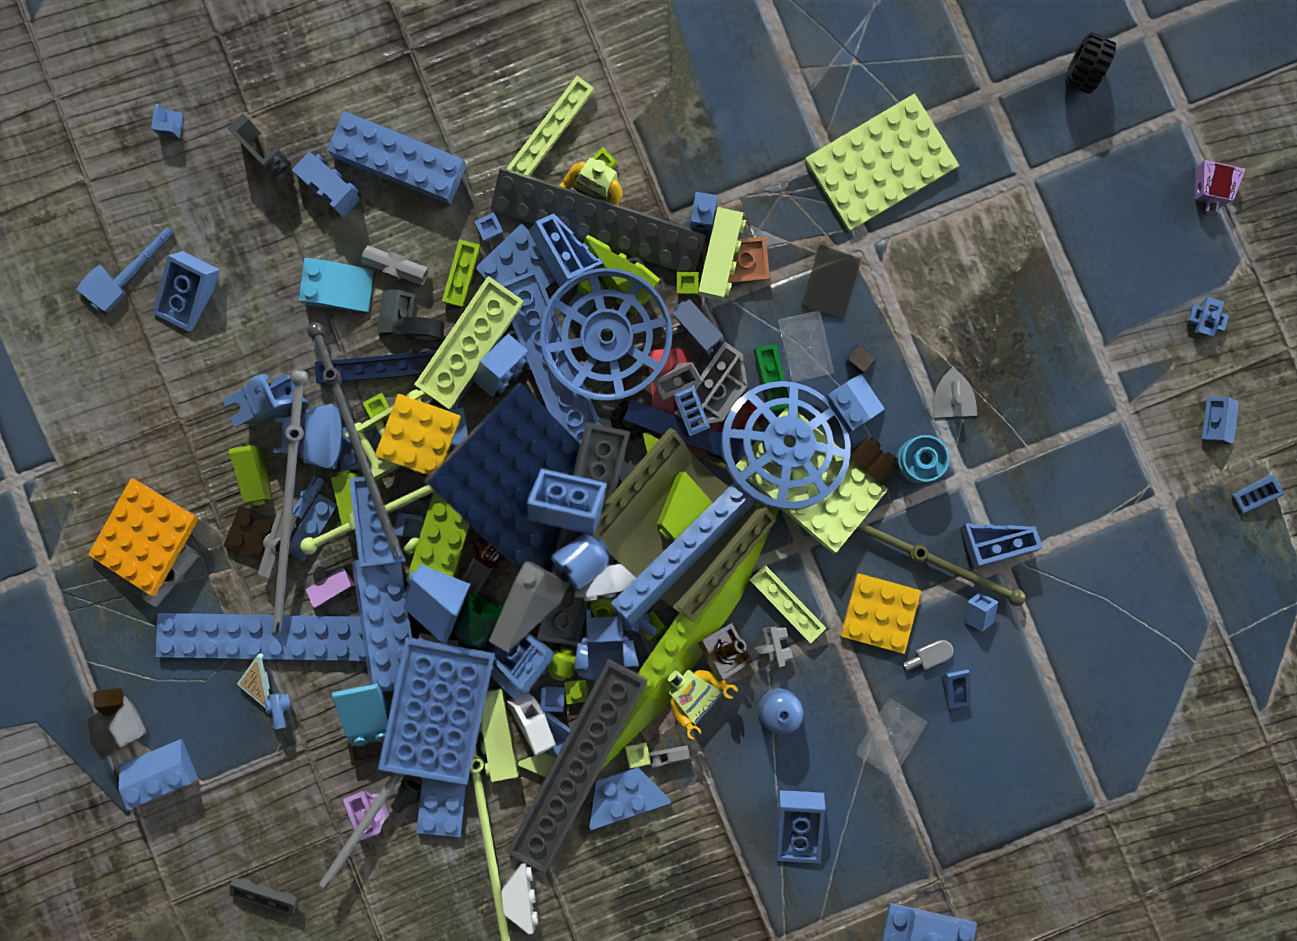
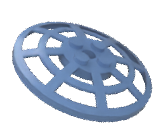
M593 269L569 279L552 296L544 311L541 322V347L546 363L552 373L571 391L594 400L610 401L623 399L645 389L662 371L672 346L671 319L661 296L641 277L620 269ZM615 276L628 279L634 283L628 294L617 290H601L598 277ZM590 280L592 292L581 297L572 307L560 301L563 295L572 287L582 281ZM641 288L645 289L656 301L663 317L650 320L644 307L635 299ZM603 297H616L624 301L618 311L605 308ZM593 299L595 300L597 311L587 318L577 312L585 303ZM631 305L640 313L644 321L643 323L631 325L625 315ZM556 308L566 315L562 326V342L549 344V323L552 313ZM573 319L582 325L581 338L569 340V327ZM665 326V347L663 355L658 362L648 356L653 342L652 329ZM606 329L613 332V338L608 342L603 341L601 338L602 332ZM646 331V343L643 352L632 346L634 334ZM583 346L590 355L583 366L575 359L571 351L572 348ZM564 350L569 362L579 371L573 382L569 381L558 369L552 358V352ZM628 353L637 359L636 363L630 368L620 372L618 364L620 358ZM597 360L609 362L611 375L598 374L591 370ZM643 363L654 369L651 375L641 384L624 391L622 379L633 374ZM586 377L599 381H613L615 393L597 394L580 388Z
M786 381L769 382L757 386L738 399L724 422L721 434V449L726 468L734 482L744 493L765 506L783 510H796L815 505L827 498L838 487L848 469L850 438L845 422L826 397L808 386ZM789 387V398H778L763 403L756 395L760 391L769 388ZM798 389L815 396L828 409L820 413L810 404L798 400ZM749 400L757 409L748 419L745 430L731 429L736 413ZM788 404V416L777 418L769 409L773 406ZM798 406L809 411L815 418L808 423L798 418ZM762 414L770 424L764 432L752 431L756 419ZM832 416L836 417L842 429L845 449L834 446L832 432L827 423V420ZM822 425L826 434L827 444L816 442L812 430ZM730 438L743 439L744 451L750 465L741 472L736 468L731 455ZM784 438H791L794 441V447L789 448L785 446ZM751 440L762 441L765 454L757 460L751 448ZM814 451L826 453V457L818 470L815 469L809 460ZM833 455L844 458L838 476L827 488L820 476L829 467ZM771 461L774 465L782 468L781 478L769 474L762 467ZM801 466L804 467L809 477L801 480H790L791 469ZM757 472L766 481L779 486L777 499L758 492L749 485L746 479ZM812 482L820 493L806 500L786 501L788 488L802 487Z

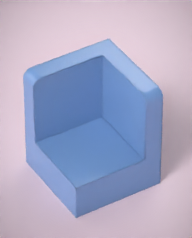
M155 104L151 129L159 136L180 138L184 115L181 112L165 110L161 105Z
M397 513L394 529L395 535L419 538L426 517Z
M979 592L967 602L964 622L983 632L995 621L998 601Z
M543 686L541 690V710L563 712L565 687Z

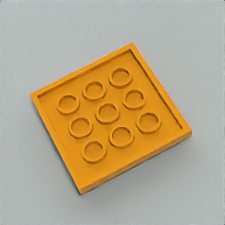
M131 478L88 555L149 595L156 596L199 518L138 480Z

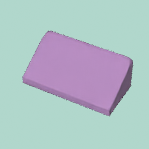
M342 567L310 586L306 591L313 608H318L355 585L345 567Z

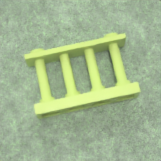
M414 390L406 395L418 401L428 397L423 390ZM393 406L363 424H355L365 454L372 464L370 467L375 481L401 467V465L387 460L384 462L379 460L364 434L376 427L382 437L386 427L383 422L389 419ZM348 432L345 433L346 437L350 439Z

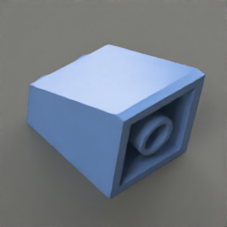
M420 564L417 571H412L407 584L411 586H407L403 598L406 599L404 609L440 641L446 643L465 601L470 584Z

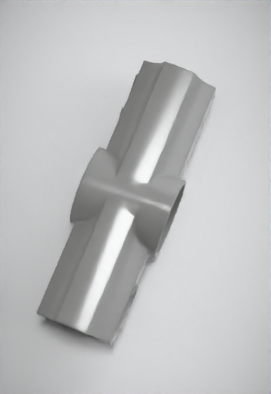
M367 246L362 254V264L380 270L392 278L399 280L402 278L421 286L427 280L429 271L427 267L408 261L407 258L397 253H387Z
M277 511L271 533L263 540L265 552L258 574L270 579H277L283 511ZM292 514L290 537L297 519V516L294 514ZM289 542V553H290V551H291V549H292V544H291V542Z
M185 544L171 568L174 578L170 581L166 577L156 596L149 595L144 591L141 594L143 599L148 604L158 607L174 586L182 582L185 573L200 557L198 552Z

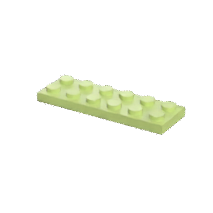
M488 276L414 385L449 410H452L474 378L480 360L495 347L525 301Z

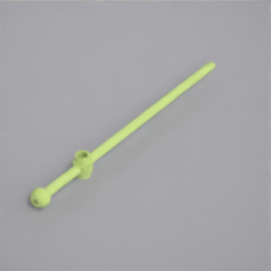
M427 485L384 506L387 514L435 491ZM352 512L347 515L350 520L348 523L315 539L311 537L303 539L300 544L303 553L311 555L322 544L352 530L356 533L354 513Z
M475 745L470 772L473 778L501 941H510L507 919L503 911L501 885L480 773L484 767V761L477 755Z

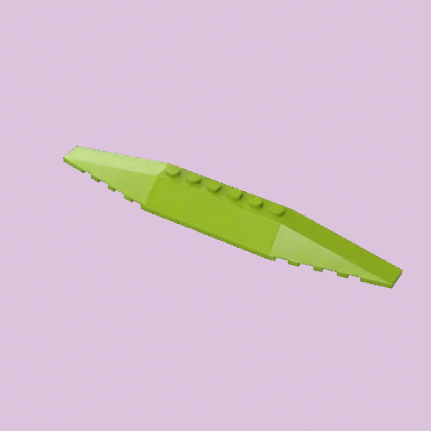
M755 501L754 506L758 508L760 505H763ZM765 506L776 518L779 509ZM771 528L693 622L681 613L676 615L650 655L637 671V674L647 678L648 681L601 770L667 707L672 699L669 691L673 687L668 681V677L674 671L679 672L683 676L696 665L703 654L697 642L718 631L740 601Z

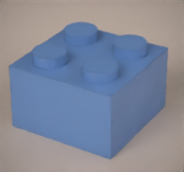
M507 334L480 360L473 381L491 397H494L498 392L500 394L503 393L509 385L508 382L512 378L514 380L517 379L523 370L521 368L527 362L525 357L528 350L511 335Z

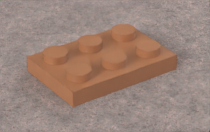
M766 236L737 239L741 241L738 254L734 253L732 261L736 262L734 275L729 274L728 282L735 284L770 280ZM710 241L704 242L702 248L703 269Z

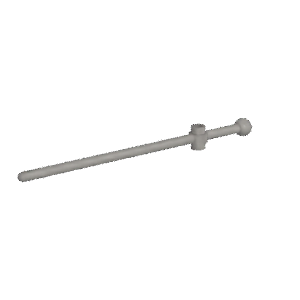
M294 370L290 375V380L294 384L291 425L285 431L286 438L289 440L273 620L274 633L277 622L280 623L279 633L282 631L298 441L304 435L303 429L300 426L303 385L308 382L309 378L306 371ZM295 429L299 432V435L294 437L290 434V431Z
M395 772L392 774L319 884L320 889L324 890L329 886L403 774Z

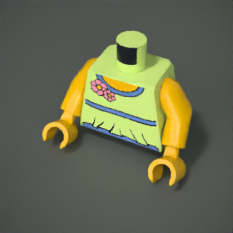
M589 158L587 163L582 161L573 164L564 178L565 182L559 184V186L568 189L572 185V188L583 194L619 205L623 193L617 181L616 171L607 167L602 160H595L594 158Z
M688 670L683 676L679 672L674 671L668 677V681L673 685L669 691L672 696L670 704L673 716L684 729L688 730V736L692 740H695L690 735L692 729H697L701 734V730L693 726L692 722L696 724L723 694L721 689L724 690V695L727 698H733L727 692L729 687L738 691L735 685H727L725 680L718 682L712 671L698 670L693 672Z

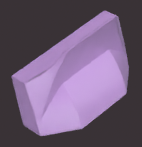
M364 790L343 799L354 830H356L379 794L369 793ZM385 802L359 841L381 832L383 823L389 817Z

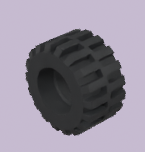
M1093 32L1089 33L1083 39L1066 72L1065 84L1087 94L1095 91L1112 63L1116 52V42Z

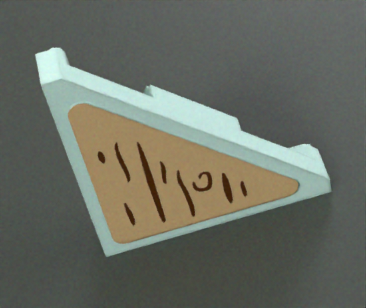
M260 653L238 681L237 685L265 707V701L269 700L268 689L270 687L267 672L264 671L262 660L264 655Z

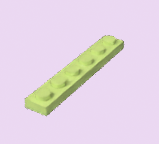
M576 76L506 169L530 176L592 95L594 88Z

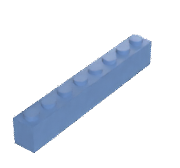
M734 482L611 603L616 613L632 626L755 505V501Z

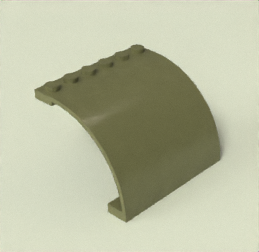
M671 428L666 431L603 504L594 535L590 534L596 540L601 538L608 547L606 551L636 578L675 541L670 538L667 540L660 534L659 530L661 528L657 525V521L675 477L679 472H686L713 503L729 488L695 457L678 433ZM760 505L758 508L753 506L660 599L693 622L776 522L775 517L767 507Z

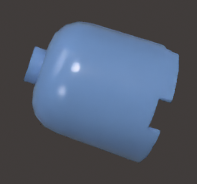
M588 534L580 535L557 551L551 559L560 573L565 571L570 577L568 580L569 584L575 590L580 591L608 566V555L605 551L608 547L601 538L596 540Z
M771 689L763 695L758 703L760 721L768 730L775 734L786 735L792 733L799 728L803 721L804 712L802 705L795 694L787 689Z

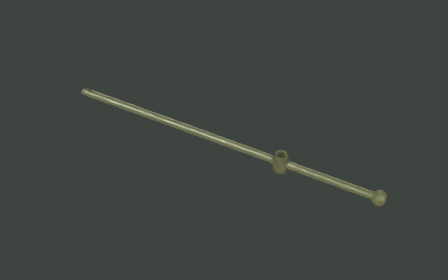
M714 455L709 456L720 461L718 464L708 459L709 463L728 471L723 459ZM862 522L856 528L860 532L909 553L911 559L916 562H929L1009 599L1013 606H1021L1025 601L1026 595L1022 590L1015 589L1011 591L928 553L924 545L912 546ZM917 550L921 551L920 557L917 556Z

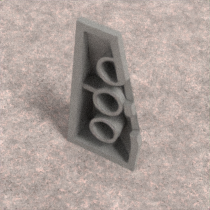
M525 562L513 584L489 641L506 652H510L545 616L561 603L570 584L532 562Z

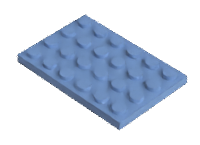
M406 637L378 770L467 785L495 653Z

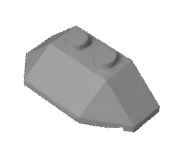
M724 342L700 376L702 383L694 386L709 424L723 422L748 386L743 354L726 342ZM692 395L687 396L683 402L692 399ZM695 403L684 407V410L687 411L696 407ZM677 409L675 414L682 418L679 409ZM695 412L693 414L688 415L687 418L689 420L691 418L699 416L700 414L699 412ZM699 420L690 425L697 426L703 424V422Z

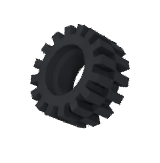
M630 400L622 401L612 411L610 417L611 426L615 429L630 432L629 440L640 438L643 433H646L647 429L638 425L634 428L623 426L621 419L627 411Z

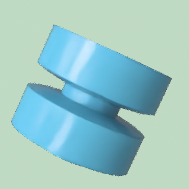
M921 435L908 440L899 448L896 455L899 473L903 478L913 483H925L936 480L945 473L949 465L947 447L940 439L930 435Z

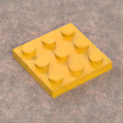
M398 394L375 456L430 475L446 459L461 416Z
M856 573L840 636L905 654L921 590Z

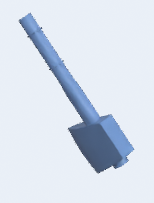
M166 227L115 279L99 265L86 275L76 290L92 302L91 305L98 311L102 309L109 313L127 295L122 287L163 243L167 242L166 240L173 232Z

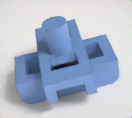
M1207 297L1203 300L1202 306L1191 305V313L1187 318V322L1196 325L1195 333H1202L1212 338L1215 336L1216 331H1225L1229 315L1221 313L1224 305L1223 301Z

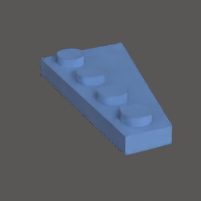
M349 478L360 568L405 562L403 554L402 558H400L397 549H395L398 560L394 559L365 478Z

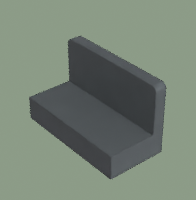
M398 289L383 291L377 328L378 333H391L402 336L403 319L413 315L415 294Z

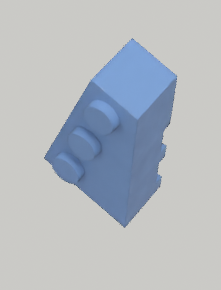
M965 523L960 528L974 569L1031 554L1043 548L1037 529L1032 526H993L989 524L972 525Z

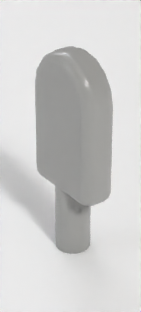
M946 640L935 641L917 649V657L904 662L903 666L906 671L919 665L924 670L930 669L951 659L954 652L953 646Z

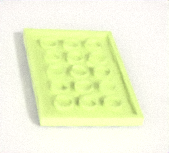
M915 93L805 158L806 164L848 232L959 167L958 162Z
M785 408L778 418L788 416V408ZM797 411V417L808 423L809 421ZM817 428L812 430L816 442L827 444L826 435ZM785 437L783 440L785 446L789 448L794 447V441L789 437ZM756 441L751 448L757 460L765 453L762 441ZM814 451L809 459L816 470L822 465L826 453ZM746 454L735 465L739 472L750 465ZM833 455L829 467L820 476L827 488L838 476L844 458ZM850 459L843 480L827 498L803 509L783 511L832 554H835L888 489L884 485L881 486L870 474ZM771 461L762 467L769 474L781 478L782 468L774 465ZM803 466L791 469L790 480L792 481L809 477ZM757 472L747 478L764 495L777 499L779 486L766 481ZM812 482L802 487L788 488L786 501L806 500L820 493Z

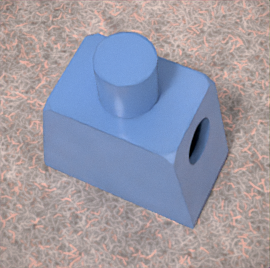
M696 192L690 228L706 233V238L710 239L717 195ZM696 225H703V226H705V227H704V228H701V227H698V226H696Z

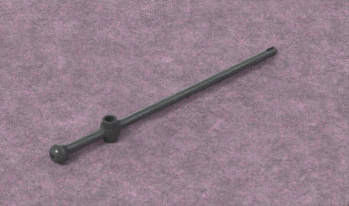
M312 323L307 328V334L315 340L325 368L323 380L328 386L332 387L394 559L398 560L395 549H397L400 558H402V552L341 389L342 375L333 367L322 337L324 327L320 323Z

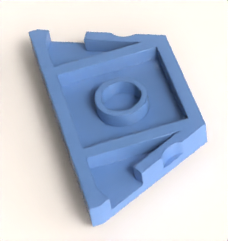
M640 767L598 779L595 786L590 830L670 804L671 800L646 776Z

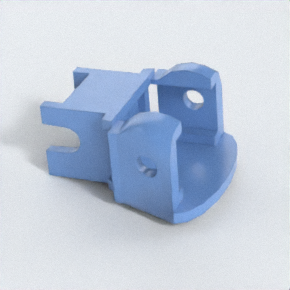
M268 375L254 376L248 381L247 386H243L241 390L224 398L222 401L225 407L234 403L240 405V411L230 417L234 428L243 424H251L254 427L269 418L284 417L291 414L294 384L290 380V375L277 376L272 381L271 386L266 381L269 379ZM288 387L291 389L290 395L286 393ZM303 395L301 409L310 405L309 400L304 398Z
M332 404L306 409V413L300 418V426L303 429L304 435L298 441L297 455L303 458L305 464L336 470L339 465V454L343 437L340 409ZM275 417V422L283 423L282 446L281 448H274V453L288 455L289 440L286 438L285 431L291 425V418ZM293 429L290 431V434L296 437L299 435V432Z
M586 610L587 638H583L582 643H578L575 659V670L578 675L585 679L597 681L608 659L637 673L639 664L633 640H628V636L623 635V618L619 615L592 618L591 610Z

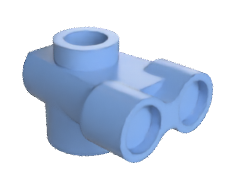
M275 693L268 695L269 700L265 701V708L267 714L271 713L272 728L281 729L287 727L283 713L291 710L288 694L280 695Z

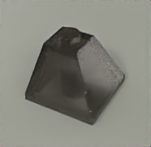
M127 695L123 696L124 706L105 716L98 712L88 719L90 742L101 760L116 754L149 733L148 728Z

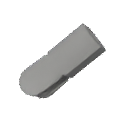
M688 745L649 753L653 761L651 767L690 760ZM667 753L668 760L661 761L660 755Z

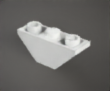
M622 564L608 565L587 586L580 591L576 590L574 594L575 597H584V601L597 600V595H603V598L615 597L616 592L621 591L622 593L636 577Z
M523 692L515 700L513 698L506 700L535 756L556 746L545 715L533 696Z
M522 861L501 891L503 911L505 916L528 934H533L535 926L538 925V914L533 912L532 903L536 902L535 891L530 889L533 873L532 867H528V864Z

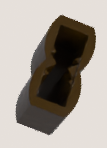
M866 437L852 451L850 459L855 461L883 486L898 469L899 465L896 463L898 459L890 452L884 453L880 449L881 444L872 437L870 439Z

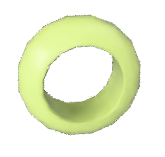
M413 537L404 547L406 554L410 555L416 550L419 538Z

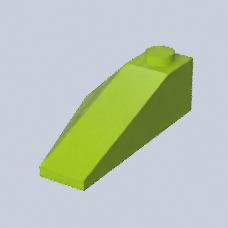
M590 235L585 238L584 244L589 247L588 250L597 259L600 258L604 262L598 269L614 268L628 271L641 277L654 289L656 288L660 279L644 265L638 262L634 265L627 261L626 255L613 253L608 245ZM601 276L609 290H617L628 294L634 283L620 277ZM641 288L635 299L644 306L649 301L651 295ZM614 297L618 304L621 305L623 303V299ZM632 305L628 310L633 316L638 312Z

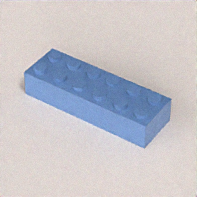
M343 111L327 148L330 155L337 160L448 205H451L467 168L462 158L346 111Z
M359 560L352 561V569L369 684H377L381 692L395 690L406 637L412 638L408 611L404 609L406 599L403 598L405 588L401 562L360 568Z

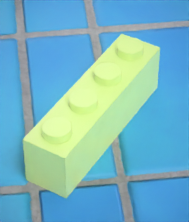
M721 207L717 208L698 296L723 301L725 295L729 296L732 283L728 282L729 274L734 275L736 262L732 260L734 253H739L741 241H738L737 238L739 232L743 233L746 220H742L743 212Z
M502 687L489 689L486 694L479 733L483 732L484 741H481L483 755L487 754L488 763H485L487 777L491 776V782L518 777L520 771L505 690Z

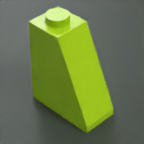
M251 445L229 449L244 503H251L252 507L265 505V501L272 500L264 449Z
M350 470L338 472L337 477L331 478L342 525L350 521L347 515L353 512L349 478L359 477L355 473H350Z
M679 472L676 475L657 521V525L661 528L659 530L660 534L667 540L669 538L676 540L713 504L686 472Z

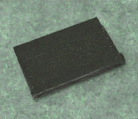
M819 245L801 307L843 319L861 258Z

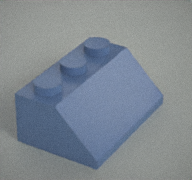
M541 469L528 500V520L594 535L601 516L607 483Z
M183 739L119 765V791L127 810L198 780Z

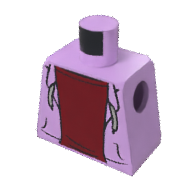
M1204 160L1196 166L1195 199L1206 202V214L1217 215L1220 206H1226L1234 200L1245 172L1244 168Z

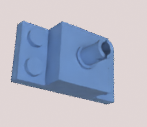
M529 632L510 652H506L493 643H490L486 648L480 649L484 652L495 653L493 663L525 693L529 691L540 675H545L548 672L546 666L554 657V652L541 640H537L532 632Z
M889 903L881 941H974L977 923Z

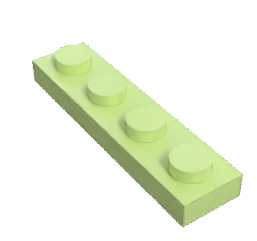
M766 565L749 579L809 643H812L826 629Z

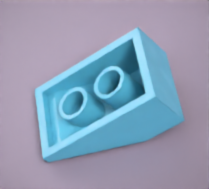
M304 258L299 301L306 306L369 313L375 271L327 260Z
M377 684L332 693L345 735L352 746H364L375 741L384 742L391 707Z

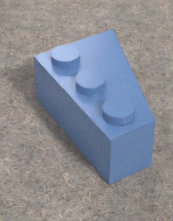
M309 151L292 171L339 215L345 218L361 201L357 195L359 191L350 182L346 184L342 180L343 176L336 169L330 170L326 166L327 161L319 154L314 156Z
M555 214L536 221L529 230L559 287L576 275L598 269L604 263L588 250L589 247L586 244L578 241L573 236L574 233Z

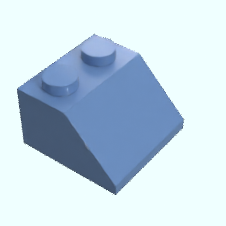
M862 374L857 375L826 396L844 420L848 433L884 410V407Z

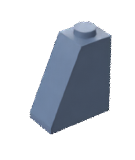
M690 299L686 302H681L675 308V312H673L675 319L709 360L712 361L725 342L723 335Z

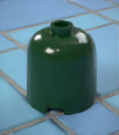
M473 593L471 597H466L453 627L454 636L462 647L483 649L491 643L489 640L504 608L501 604L498 607L490 602V597L482 594Z

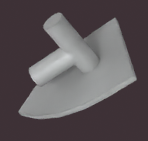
M952 367L942 377L936 388L933 401L934 418L977 416L975 395L970 384L962 374Z

